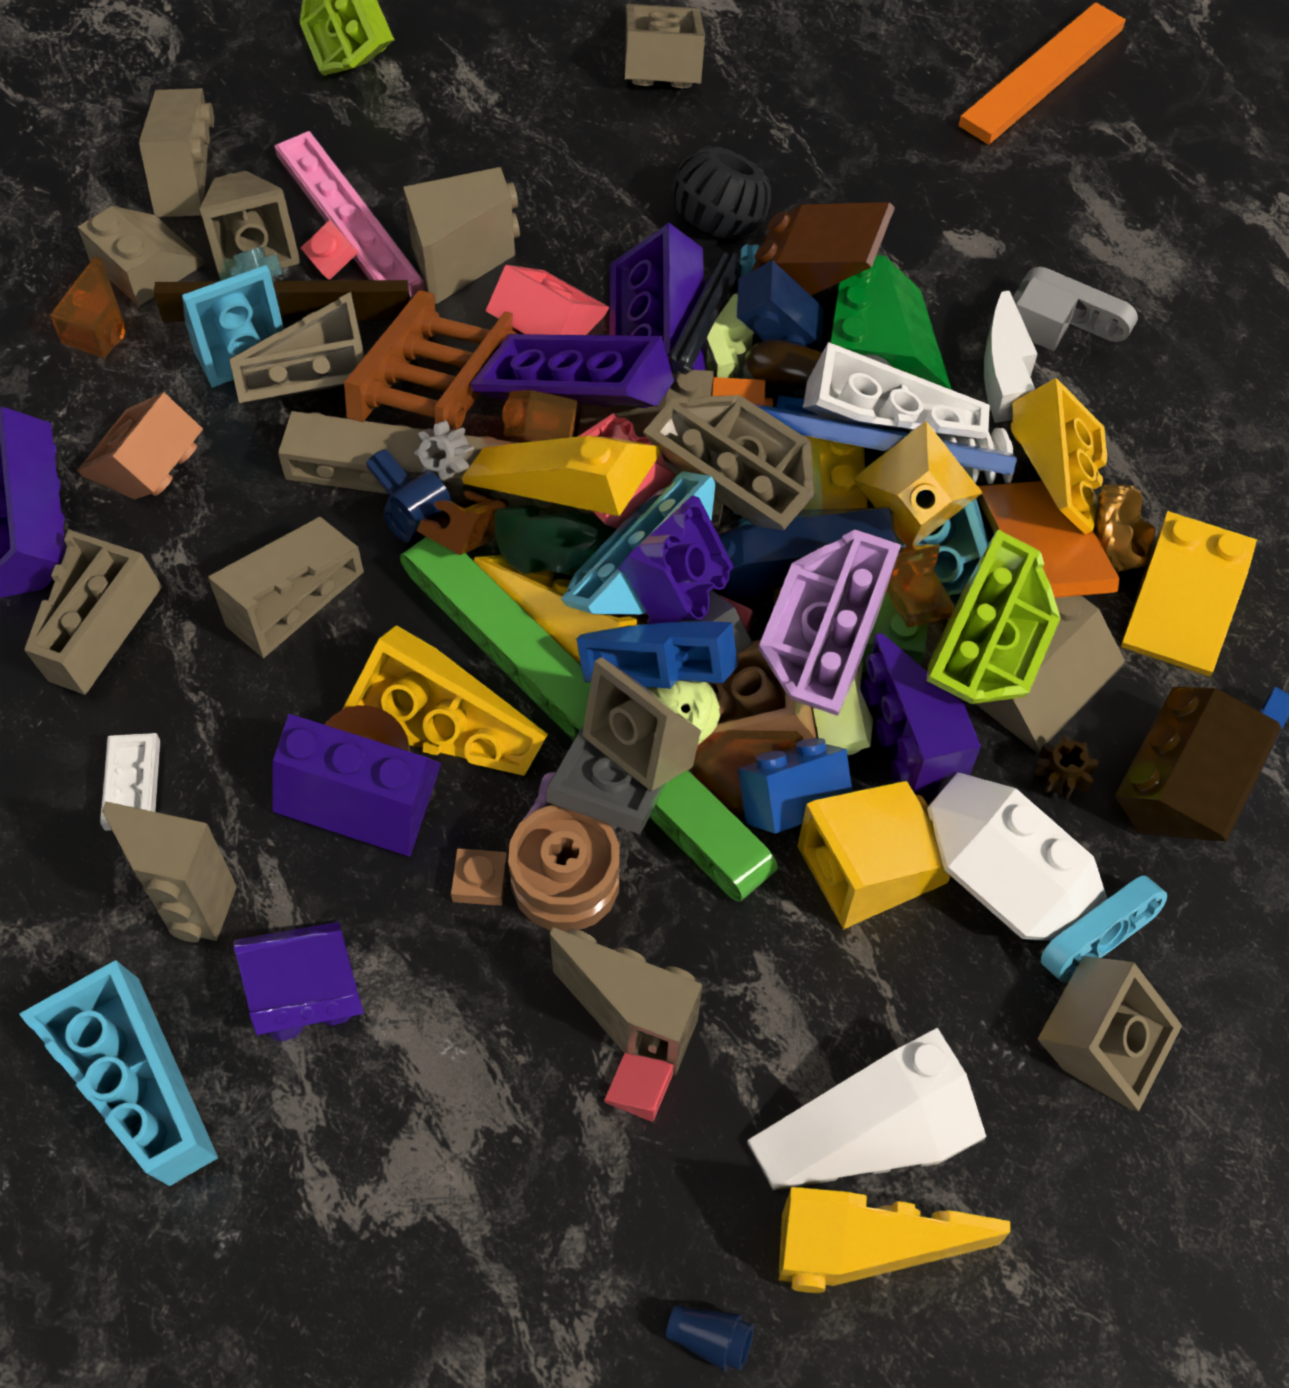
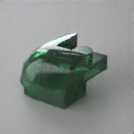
M524 505L496 509L495 537L500 552L510 566L523 574L550 570L573 577L580 567L617 530L605 525L598 517L573 510H567L566 514L554 512L539 514L540 507Z

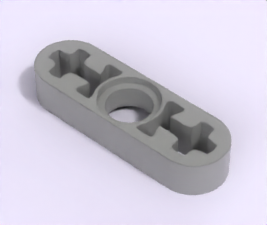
M1045 267L1030 269L1018 290L1024 292L1031 279L1035 277L1078 295V300L1086 306V310L1075 308L1070 324L1109 341L1120 342L1127 339L1138 319L1136 310L1129 303Z

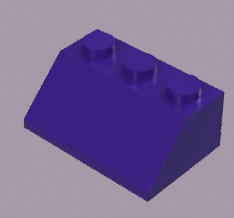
M288 714L273 759V812L411 857L441 763L409 751Z

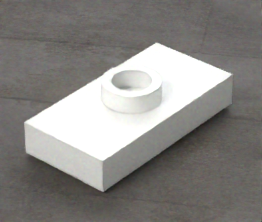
M157 733L108 736L100 820L104 831L112 830L102 812L106 801L155 812L160 739Z

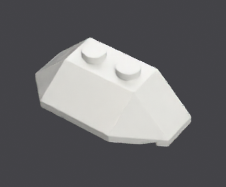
M958 772L927 807L930 821H933L935 839L944 870L1020 938L1052 941L1064 930L1107 900L1094 856L1016 788Z

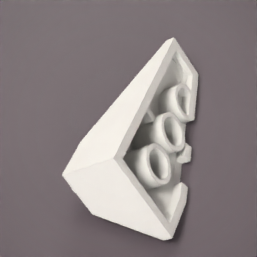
M828 342L807 381L803 408L821 417L905 431H913L926 420L936 434L985 439L988 434L990 405Z
M936 1028L885 1055L750 1138L747 1144L774 1191L836 1181L839 1177L872 1172L873 1175L890 1172L891 1169L919 1164H921V1167L940 1164L984 1140L986 1135L967 1075L939 1029Z

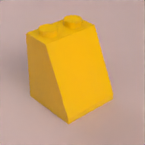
M907 781L822 798L806 804L797 847L843 929L945 885L950 879L951 875L944 870L935 839L934 826L930 821L927 811L928 804L921 795L914 794Z

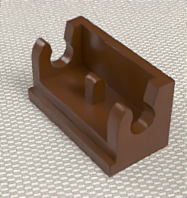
M476 489L466 490L464 495L468 499L476 501L477 504L462 508L449 500L436 501L434 506L448 514L433 520L422 519L417 532L458 555H462L492 541L508 507V501L503 498L496 500Z

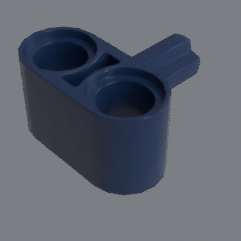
M386 449L376 452L366 462L369 471L390 495L383 515L390 529L403 542L408 543L421 534L417 532V529L422 519L433 520L445 515L446 512L436 508L434 502L439 500L451 501V497L443 482L433 472L426 470L418 477L411 479Z

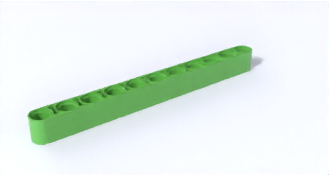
M428 537L423 538L402 553L400 560L410 578L574 741L584 725L591 682H584L581 665L466 553L458 555ZM688 770L665 784L649 817L730 898L741 902L778 870V864L770 850Z

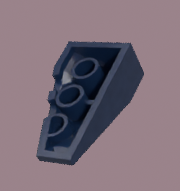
M890 508L801 510L785 530L757 527L745 518L726 523L718 528L716 532L734 568L730 571L729 581L724 589L717 591L725 598L738 601L783 587L793 562L825 545L842 539V536L853 530L896 543L894 512Z

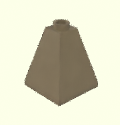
M248 171L214 178L199 209L220 281L267 265L268 269L273 271L301 263L282 188Z

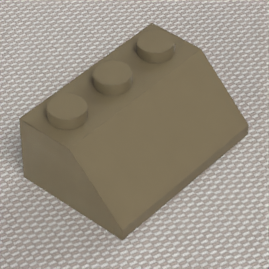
M1082 596L1055 598L1061 619L1028 695L1022 698L975 703L1037 753L1041 750L1045 742L1048 743L1125 663L1099 608Z
M106 801L102 812L145 892L167 926L169 933L178 939L188 942H198L200 938L217 941L237 886L208 824Z

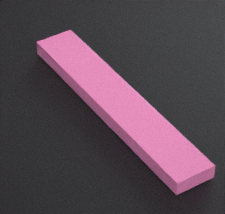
M310 131L275 145L277 157L326 223L329 220L333 222L357 249L358 253L353 259L369 280H408L410 297L414 296L419 290L425 291L422 277Z

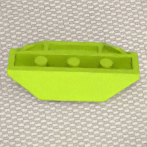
M302 0L300 25L319 72L324 76L367 64L394 40L377 0Z
M999 529L996 531L959 597L928 664L926 681L970 704L1022 698L1028 695L1061 619L1051 584L1043 570L1045 564L1041 551Z

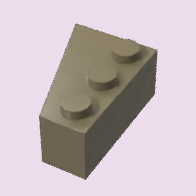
M203 88L155 90L140 136L139 145L152 207L156 217L201 215L199 208L205 194L207 152L210 143L209 128L214 127L212 104L205 103Z
M318 517L208 576L226 627L262 658H265L364 571L358 546L323 518Z

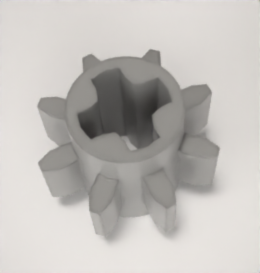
M442 421L434 425V430L429 428L418 433L423 441L419 449L414 451V455L419 456L424 466L422 472L426 470L438 471L440 480H446L453 477L454 471L459 473L469 468L465 458L468 452L474 450V446L468 444L464 436L466 430L464 427L457 430H449L448 422Z

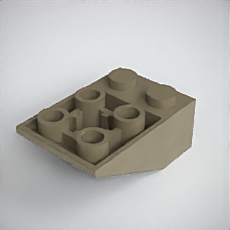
M553 927L550 932L553 972L624 1053L671 1063L674 1065L673 1075H676L698 1021L702 984L696 982L693 975L683 969L673 966L662 969L646 963L642 955L631 949L619 947L615 951L597 944V941L591 935L581 930L568 929L565 932Z

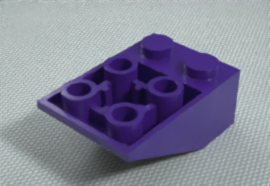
M883 633L875 634L871 654L866 657V675L864 679H861L860 687L867 706H873L877 716L875 727L878 740L882 747L888 746L893 759L891 761V772L894 782L907 781L914 794L921 795L925 800L936 798L958 772L966 775L971 774L981 748L980 742L964 704L953 694L926 681L927 671Z

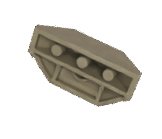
M740 395L705 396L689 400L686 397H673L643 431L644 435L654 445L660 447L661 452L680 472L686 471L712 476L716 483L714 498L757 527L785 530L815 495L812 445L810 440Z

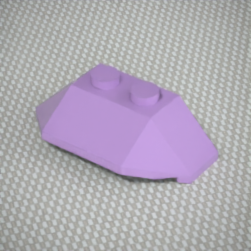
M853 530L842 536V539L825 545L791 564L759 644L760 652L791 700L837 716L839 715L850 692L880 611L901 547L900 544Z

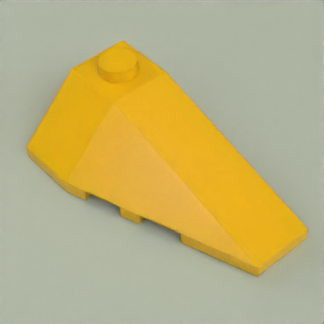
M1055 378L1012 402L1013 422H1011V430L1015 439L1023 447L1059 510L1086 535L1094 529L1099 501L1094 490L1101 487L1103 483V477L1098 472V469L1105 466L1107 462L1104 426L1080 401Z
M588 435L483 447L462 476V480L466 485L620 516L661 454V450L656 445Z

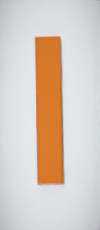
M1095 2L963 113L960 117L959 127L990 145L1123 30L1126 19Z

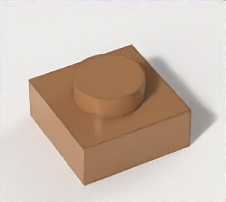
M457 849L451 891L452 901L502 906L508 862L507 852Z

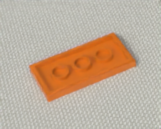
M1043 481L979 486L983 493L977 497V500L993 533L995 534L999 529L1041 551L1045 564L1043 570L1051 584L1054 598L1117 592L1120 578L1094 531L1085 535L1059 510Z

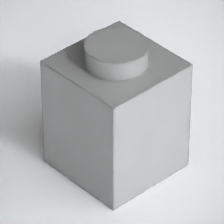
M1033 277L1024 292L1016 291L1013 300L1032 342L1054 352L1070 325L1079 296Z

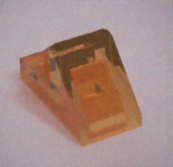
M938 544L910 545L901 547L886 590L907 628L947 619L952 615L954 604L934 571L940 550Z

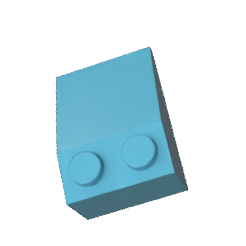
M267 265L182 295L185 325L191 344L212 388L234 380L230 358L284 330L270 270Z

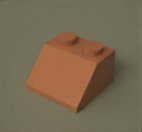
M164 392L127 408L77 469V472L91 481L134 500L149 494L157 496L172 481L173 477L169 473L177 463L182 464L194 453L197 448L194 440L203 428Z

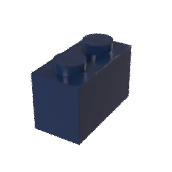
M773 260L739 278L737 318L763 341L770 339L783 340L814 350L823 345V306Z

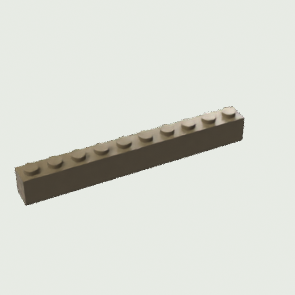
M292 411L278 455L286 480L388 494L369 471L366 462L376 452L386 449L411 479L418 477L423 473L424 466L419 456L414 455V451L419 449L423 441L418 433L425 429L411 428L402 424L389 425L368 422L366 420L360 422L352 419L325 416L320 413ZM464 435L468 444L474 446V450L468 452L465 461L470 467L483 447L516 444L519 442L497 440L489 436L475 437ZM664 461L676 476L681 473L673 464ZM467 470L459 473L454 471L453 477L441 480L450 494L451 502L470 506L477 504L476 501L468 499L464 495V491L476 489L496 500L503 498L508 501L509 504L506 511L604 524L591 510L466 485L463 483L462 476ZM431 471L439 478L438 471ZM714 498L711 520L715 530L720 526L723 503Z

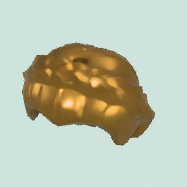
M1106 484L1098 495L1100 507L1096 513L1093 531L1117 572L1141 568L1148 562L1150 548L1156 532V528L1152 524L1142 519L1140 512L1143 502L1141 491L1135 489L1134 486L1125 484Z

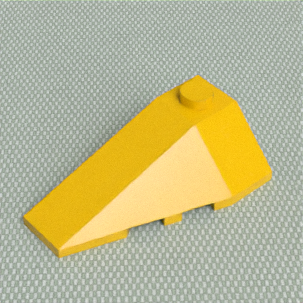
M505 555L474 557V562L580 664L577 638L581 634L649 624L646 622L649 619L648 614H591L566 606L561 598L568 591L571 580L557 579L553 581L555 573L551 570Z
M397 625L378 640L343 707L345 709L357 705H368L388 712L402 725L408 737L409 746L422 748L424 753L437 756L440 753L465 758L471 764L522 776L527 773L548 736L540 727L438 649Z
M791 1187L782 1212L779 1281L792 1282V1289L796 1291L821 1293L825 1291L826 1285L835 1286L1000 1245L1010 1233V1221L951 1210L934 1212L931 1219L921 1217L920 1210L916 1209L915 1204L897 1201L892 1203V1205L880 1206L875 1209L866 1207L867 1195Z

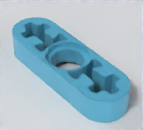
M1140 876L1056 936L1044 950L1041 964L1061 982L1069 981L1083 955L1102 958L1152 921L1164 907L1167 893L1147 876Z

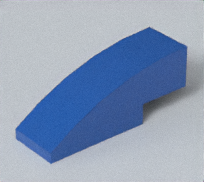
M695 621L644 624L581 634L577 638L584 682H591L594 661L601 657L634 678L644 687L671 689L678 680L724 683L738 667L732 622Z

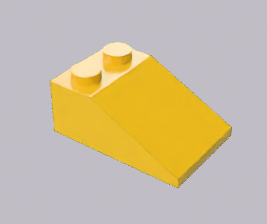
M1167 511L1153 541L1149 559L1145 566L1120 647L1211 677L1243 589L1257 539Z

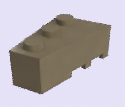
M351 292L324 308L309 314L281 332L275 333L230 358L239 403L249 404L344 386V381L364 358Z
M68 529L64 539L68 546L62 564H55L51 575L55 581L49 599L42 600L24 650L48 682L86 695L158 594L162 585L142 553Z

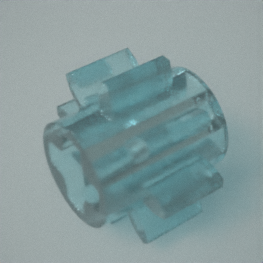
M263 247L254 248L233 256L237 266L228 270L230 277L267 265L272 281H275L274 277L283 273L277 255L274 254L267 257Z

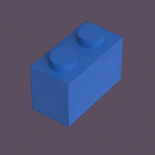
M823 738L801 740L796 743V749L787 752L770 751L756 756V762L738 768L746 824L772 833H778L802 824L807 803L852 792L847 749L826 744Z

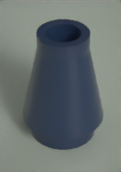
M676 1305L668 1322L666 1339L679 1343L725 1372L729 1367L741 1371L750 1351L754 1324L742 1321V1314L689 1309Z

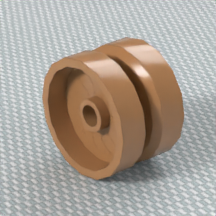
M554 804L535 810L519 823L509 842L508 864L511 875V887L519 909L534 924L548 930H552L553 927L565 932L568 929L581 930L595 925L610 912L619 894L620 844L612 826L609 823Z

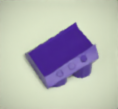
M692 495L626 556L617 570L626 573L649 616L646 622L656 624L704 619L710 607L708 592L724 589L729 581L730 571L734 566L700 498Z
M339 922L234 940L233 947L237 956L249 1014L256 1035L267 1033L273 1040L282 1042L297 1037L305 1025L322 1022L334 1026L348 1021L351 1016L364 1014Z

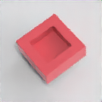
M330 220L301 247L318 270L329 280L358 253L357 249Z

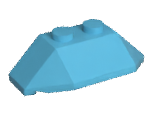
M682 471L673 478L670 486L659 490L639 506L575 573L568 586V591L561 598L563 603L568 607L591 614H647L626 573L617 569L626 556L692 495L700 498L710 520H712L716 484L712 476Z

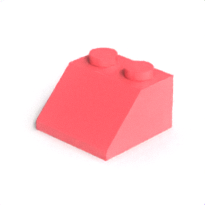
M505 265L486 312L498 319L504 312L513 313V331L517 334L522 332L524 334L587 335L607 314L609 307L545 270Z

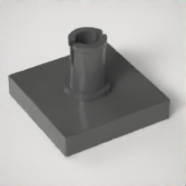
M583 725L547 787L546 802L609 823L613 830L620 827L641 834L665 784L651 792L582 736Z

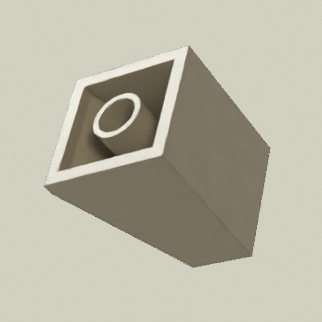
M501 167L403 187L413 252L421 277L424 280L426 292L435 294V304L440 303L515 256L514 238L520 237V229L515 212L512 213V209L518 208V199L513 182L506 183Z

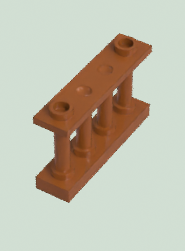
M419 290L344 381L347 418L364 422L375 407L383 404L435 418V424L447 421L449 430L459 429L464 422L467 411L480 395V393L473 391L471 382L509 334H517L513 331V313L504 312L493 328L489 330L439 317V313L435 312V294ZM439 334L478 344L479 347L473 353L427 340L429 337ZM419 356L461 367L462 369L457 376L409 363L412 359L415 360ZM403 380L444 391V394L437 401L390 387L393 383Z

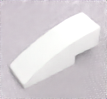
M1010 291L1001 292L988 334L984 356V382L987 400L995 423L1013 420L1012 402L1035 390L1031 380V373L1037 358V351Z

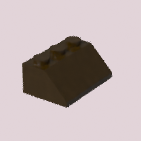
M1173 687L1115 797L1139 834L1227 842L1282 727L1278 721L1217 688Z

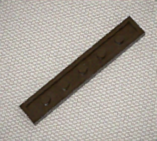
M408 280L272 281L282 321H300L302 318L324 308L349 292L352 295L357 320H395L411 300ZM220 281L155 282L153 293L162 321H185L182 295Z

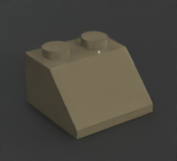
M110 206L78 226L90 262L138 307L154 297L155 282H178L205 265L203 258L153 214Z
M603 657L595 660L582 736L651 792L692 768L701 730L634 678Z
M1083 955L1038 1040L1065 1072L1130 1110L1139 1111L1182 1025L1135 962Z

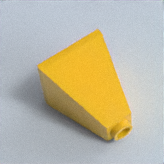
M926 420L853 478L854 482L875 508H890L894 512L895 533L909 550L983 493ZM930 490L926 496L916 499L920 491Z

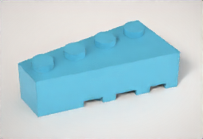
M115 960L19 1013L26 1024L45 1043L46 1049L54 1059L65 1068L77 1083L76 1086L86 1099L92 1102L105 1118L107 1125L148 1175L171 1186L218 1158L139 979L118 961Z

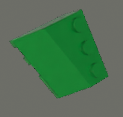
M876 255L871 268L839 282L830 343L860 355L871 354L880 356L896 369L952 390L921 290L886 256Z

